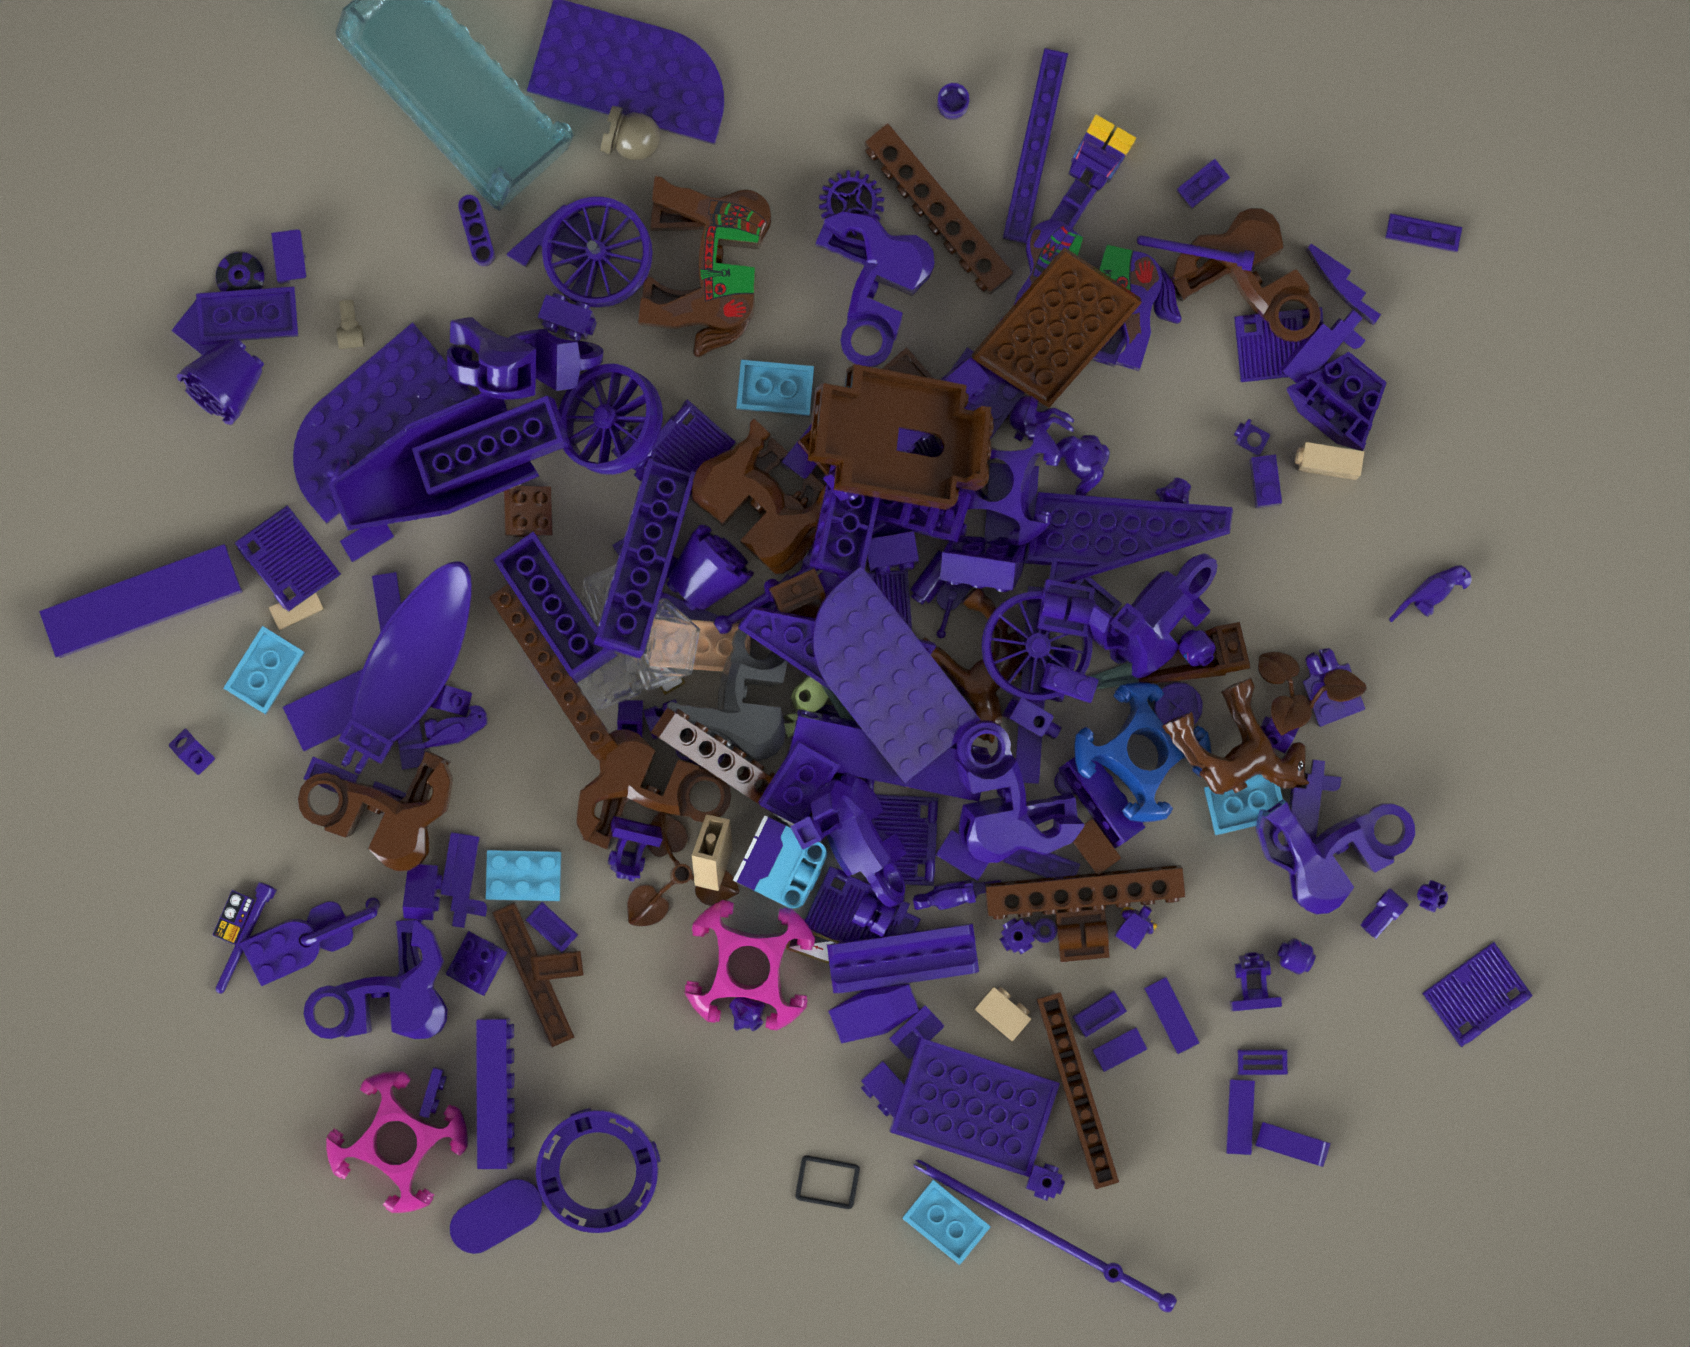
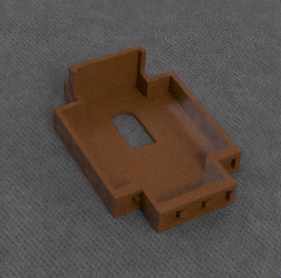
M854 364L846 369L845 387L822 383L815 389L808 461L836 466L833 490L947 510L954 506L958 500L959 491L956 487L977 491L988 482L989 471L987 461L991 457L990 437L994 430L991 407L981 406L974 411L964 409L968 404L969 398L968 393H966L967 385ZM899 428L938 436L943 443L942 453L938 457H928L897 451Z

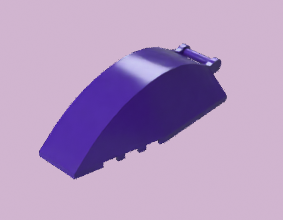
M481 393L409 423L357 464L330 482L328 487L347 530L449 515L539 477L535 467L529 461L437 498L428 495L412 448L508 411L504 399L489 397Z

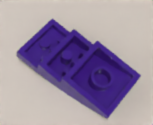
M959 491L956 504L947 510L880 498L875 521L908 531L957 542L971 495Z

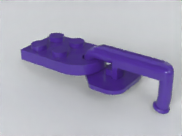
M374 897L369 898L366 901L365 909L347 917L338 903L326 901L310 910L307 921L290 919L241 940L240 945L260 985L264 986L310 965L316 959L320 948L334 952L349 945L353 939L352 927L376 917L380 907L379 900Z

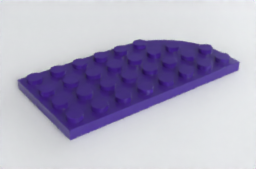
M553 0L527 92L609 115L612 106L623 107L622 113L624 116L632 112L644 113L655 121L660 130L715 145L724 113V90L719 72L703 48L690 38L669 29L566 0Z
M859 566L829 592L818 610L813 628V653L818 670L826 684L903 783H906L957 743L963 729L981 719L862 566Z

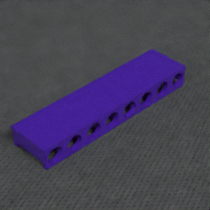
M652 458L648 459L644 468L593 643L594 645L641 659L646 648L696 474L693 471L689 473L655 462Z
M831 465L830 471L833 470L836 466ZM827 484L809 567L847 577L859 566L865 569L880 498L859 495L852 501L849 498L840 501Z
M223 544L43 609L39 613L55 657L62 658L234 596L243 591L229 557L227 546Z
M798 709V716L787 755L795 742L799 740L838 762L840 767L836 773H849L856 777L977 802L980 800L981 792L972 794L959 779L955 763L956 759L960 760L957 753V743L909 781L903 783L856 721ZM971 745V754L974 759L978 761L990 759L991 755H989L987 748Z

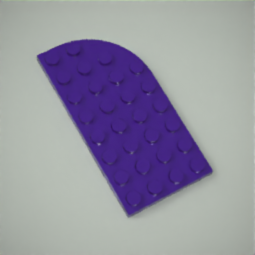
M413 322L322 398L309 411L300 425L293 450L296 480L306 500L326 524L340 514L328 487L331 477L327 476L333 462L338 464L341 459H347L357 464L409 423L475 396L467 385L456 383L448 374L447 362Z

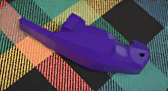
M1458 565L1428 577L1404 600L1390 616L1389 621L1393 622L1412 602H1415L1414 605L1420 612L1429 617L1434 613V606L1443 601L1455 585L1462 586V589H1466L1472 581L1470 572L1462 565Z
M473 705L469 707L471 712L467 717H449L439 722L433 718L425 720V731L429 741L400 746V750L429 749L458 744L488 724L487 713L481 706Z
M966 880L938 884L927 893L914 895V909L919 910L937 906L939 910L957 907L966 902L974 903L979 894L986 893L985 883L1001 882V880L986 882Z

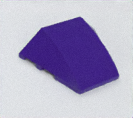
M1347 352L1320 370L1287 387L1286 390L1298 413L1332 441L1342 446L1363 451L1387 382L1353 354Z

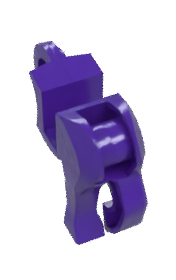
M842 211L824 220L815 246L837 253L850 261L864 266L852 292L847 325L842 330L840 341L843 353L853 364L877 367L886 361L890 355L893 342L897 339L903 319L902 312L872 300L878 290V284L880 282L913 296L931 276L935 264L934 251L927 241L917 235L892 236L888 234L873 215ZM849 232H858L862 234L864 241L846 236ZM860 327H873L881 334L883 342L877 353L864 356L853 349L851 338Z
M467 317L450 322V343L454 345L447 350V371L456 383L478 387L480 392L489 397L522 399L535 396L536 379L556 391L577 388L580 371L589 370L600 365L603 362L604 352L603 348L597 344L561 339L552 335L547 329L523 331L508 338L503 337L483 327L473 317ZM458 345H469L479 354V361H472V351Z
M1203 553L1189 559L1182 566L1177 576L1168 571L1160 572L1142 590L1132 605L1126 603L1116 617L1095 604L1089 619V626L1094 641L1105 650H1109L1110 658L1117 664L1125 663L1126 661L1131 663L1132 675L1134 677L1142 678L1155 672L1165 665L1179 649V645L1169 634L1178 622L1183 618L1196 628L1210 613V609L1199 597L1212 583L1217 573V561L1210 555Z
M979 720L963 729L957 740V753L960 760L956 759L955 763L959 779L972 794L996 789L999 798L963 804L959 822V835L962 844L975 859L985 863H999L1019 849L1047 855L1072 843L1084 827V823L1077 816L1075 797L1070 792L1047 799L1026 802L1024 781L1017 760L1011 753V742L1007 732L997 723L990 720ZM982 734L995 735L998 741V748L995 754L990 759L984 761L974 759L971 754L973 741ZM1053 819V827L1049 830L1041 831L1035 826Z
M849 773L842 774L841 782L831 780L819 786L811 803L813 815L791 826V830L801 848L806 849L827 836L832 852L847 876L861 871L869 881L878 899L884 905L891 908L901 904L905 898V884L901 873L893 863L904 856L907 851L896 833L881 840L871 819L884 811L874 791L862 779Z
M1284 799L1267 811L1260 809L1256 823V832L1265 858L1289 872L1292 897L1301 907L1316 915L1327 914L1339 908L1354 889L1353 884L1333 854L1339 855L1349 848L1348 844H1350L1364 866L1376 873L1394 863V856L1405 852L1412 844L1416 835L1415 824L1411 815L1403 807L1393 803H1381L1372 807L1368 813L1356 814L1336 823L1313 841L1298 822L1295 814ZM1387 814L1396 815L1402 823L1400 837L1390 844L1380 843L1374 835V826L1377 820ZM1281 831L1286 838L1287 846L1282 845L1278 840V834Z
M424 920L396 921L399 945L398 975L362 978L338 986L328 985L320 987L311 993L305 1002L303 1013L306 1025L311 1032L320 1038L326 1039L341 1036L345 1038L372 1032L370 993L371 998L388 997V992L390 993L391 1030L393 1033L413 1039H428L441 1032L447 1022L448 1008L434 989V983L444 960L432 929L423 923ZM418 947L422 952V960L420 959ZM328 996L340 1000L345 1010L344 1019L338 1026L333 1028L322 1026L315 1017L317 1003L322 998Z

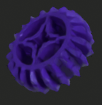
M846 170V178L843 179L841 173L838 172L836 174L837 182L832 178L828 179L829 184L832 186L831 188L823 185L822 190L828 194L819 195L820 200L826 201V203L819 204V209H827V211L821 214L822 219L835 214L831 207L832 197L842 204V211L846 212L847 202L845 200H850V198L856 196L857 207L849 208L847 212L873 215L880 221L881 217L875 212H884V207L877 205L884 202V197H876V195H879L882 189L876 188L873 190L877 181L872 180L868 184V174H865L863 179H859L860 171L856 170L855 177H850V170ZM845 185H857L851 193L846 194L837 191ZM864 189L872 199L871 210L860 201ZM853 231V236H857V232Z

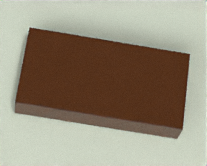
M581 951L531 957L534 982L584 975Z

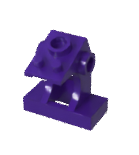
M613 816L611 822L612 836L619 839L615 851H610L608 865H611L610 869L616 873L617 878L629 879V881L634 882L635 878L640 879V872L644 869L645 858L642 857L645 846L660 847L661 827ZM628 840L638 842L634 853L624 850Z
M1249 952L1239 956V963L1235 964V975L1241 981L1242 1000L1230 1001L1231 1011L1282 1007L1281 997L1268 996L1266 976L1271 975L1270 961H1265L1264 955L1257 952ZM1260 974L1261 988L1247 989L1246 975Z

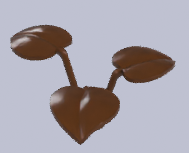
M1267 652L1259 656L1258 672L1265 681L1272 684H1282L1287 680L1289 684L1290 697L1279 696L1271 704V716L1281 735L1302 727L1310 721L1312 716L1311 709H1313L1315 702L1324 691H1327V696L1330 700L1345 702L1361 696L1367 690L1366 684L1352 672L1344 669H1335L1325 675L1324 684L1326 686H1322L1313 699L1308 701L1304 695H1294V685L1291 677L1297 676L1300 668L1293 657L1282 652Z
M659 812L650 823V825L661 827L660 847L647 846L656 857H663L668 854L675 866L670 872L671 881L658 893L649 885L639 886L630 893L627 902L628 922L633 926H649L661 921L668 912L669 904L666 899L660 896L675 883L684 884L689 880L694 881L691 868L686 864H680L673 855V852H680L686 846L688 838L686 829L679 821L663 812ZM726 870L719 891L696 886L695 894L700 902L712 906L721 900L727 901L739 894L740 890L737 883L733 881V876Z

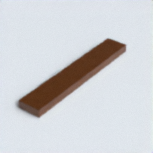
M514 902L492 912L551 1047L575 1038L550 980L534 982L531 957L539 955L516 903Z

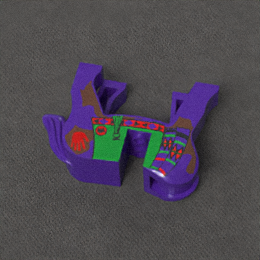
M1047 220L1036 225L1031 230L1026 243L1030 275L1018 292L1015 303L1064 247L1078 256L1083 237L1061 221ZM1107 245L1099 270L1139 296L1142 303L1095 355L1092 361L1112 367L1116 364L1139 371L1151 335L1150 315L1152 305L1155 315L1159 319L1175 324L1180 323L1182 320L1176 302L1175 288L1167 272L1148 254Z

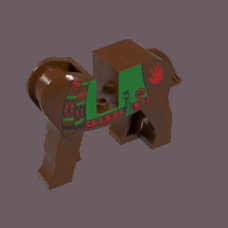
M655 176L652 196L651 232L704 230L699 252L701 287L692 290H674L665 287L652 277H647L644 282L643 297L640 301L638 323L642 326L679 329L693 325L707 327L699 330L695 335L693 354L699 358L712 350L727 346L737 340L744 333L753 317L756 282L755 267L722 264L723 246L759 249L771 226V211L766 199L752 190H739L721 198H712L690 188L674 186L663 177Z

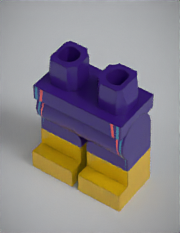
M1096 114L1072 157V164L1068 174L1080 180L1084 171L1087 170L1093 174L1088 185L1100 191L1106 182L1109 183L1135 143L1136 137L1117 127L1106 148L1103 149L1115 125Z

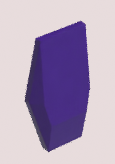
M900 984L863 990L833 1007L828 1012L841 1043L886 1034L916 1014L920 1009L910 984Z

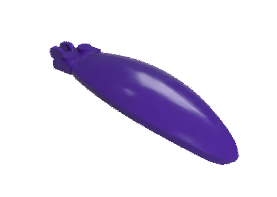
M450 562L432 572L401 603L380 632L367 657L357 685L352 707V717L338 739L350 747L341 764L344 767L351 763L356 751L363 754L355 767V773L361 774L369 758L382 765L394 742L422 718L444 688L458 659L470 612L472 594L471 575L468 567L463 562Z

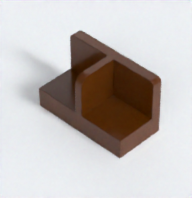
M1093 819L1084 824L1083 829L1073 841L1081 855L1097 875L1121 859L1118 852Z

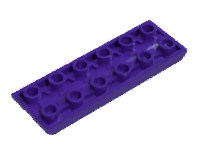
M973 923L827 944L833 993L866 990L979 972Z

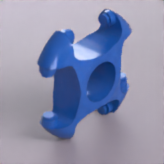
M1144 682L1127 683L1120 685L1113 695L1114 698L1120 703L1129 702L1131 707L1130 713L1117 735L1106 745L1095 746L1092 744L1094 741L1093 732L1089 728L1084 727L1075 736L1074 754L1078 773L1084 778L1089 779L1096 772V769H1094L1096 764L1091 761L1093 760L1116 774L1130 789L1137 803L1134 802L1132 804L1129 802L1123 808L1122 812L1128 820L1155 822L1167 819L1173 810L1172 806L1165 801H1159L1156 804L1154 799L1155 793L1168 771L1181 759L1187 758L1173 744L1170 735L1162 728L1164 724L1148 705L1147 700L1157 702L1164 695L1163 690L1157 684ZM1197 725L1194 728V735L1199 744L1212 754L1208 731ZM1131 735H1143L1156 746L1158 762L1154 770L1140 769L1130 760L1127 752V743ZM1192 765L1193 772L1201 777L1199 774L1202 769Z

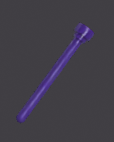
M1143 235L1138 236L1136 239L1137 243L1142 246L1237 263V266L1242 267V270H1252L1254 251L1245 250V252L1238 254Z
M262 882L258 883L255 890L257 892L255 895L257 899L216 985L217 993H223L226 990L243 953L240 941L251 936L265 903L274 898L277 889Z

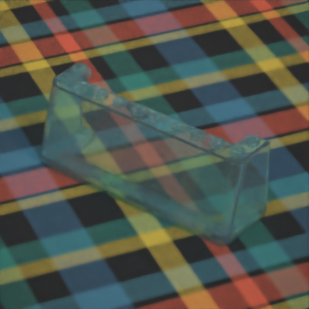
M353 0L343 8L336 29V36L340 43L494 209L502 210L568 150L574 137L570 126L565 122L561 123L559 121L552 124L551 119L535 107L536 105L532 98L528 95L525 96L519 90L517 82L505 75L501 65L486 54L485 48L469 36L466 27L458 24L453 19L451 11L445 6L442 7L437 0Z

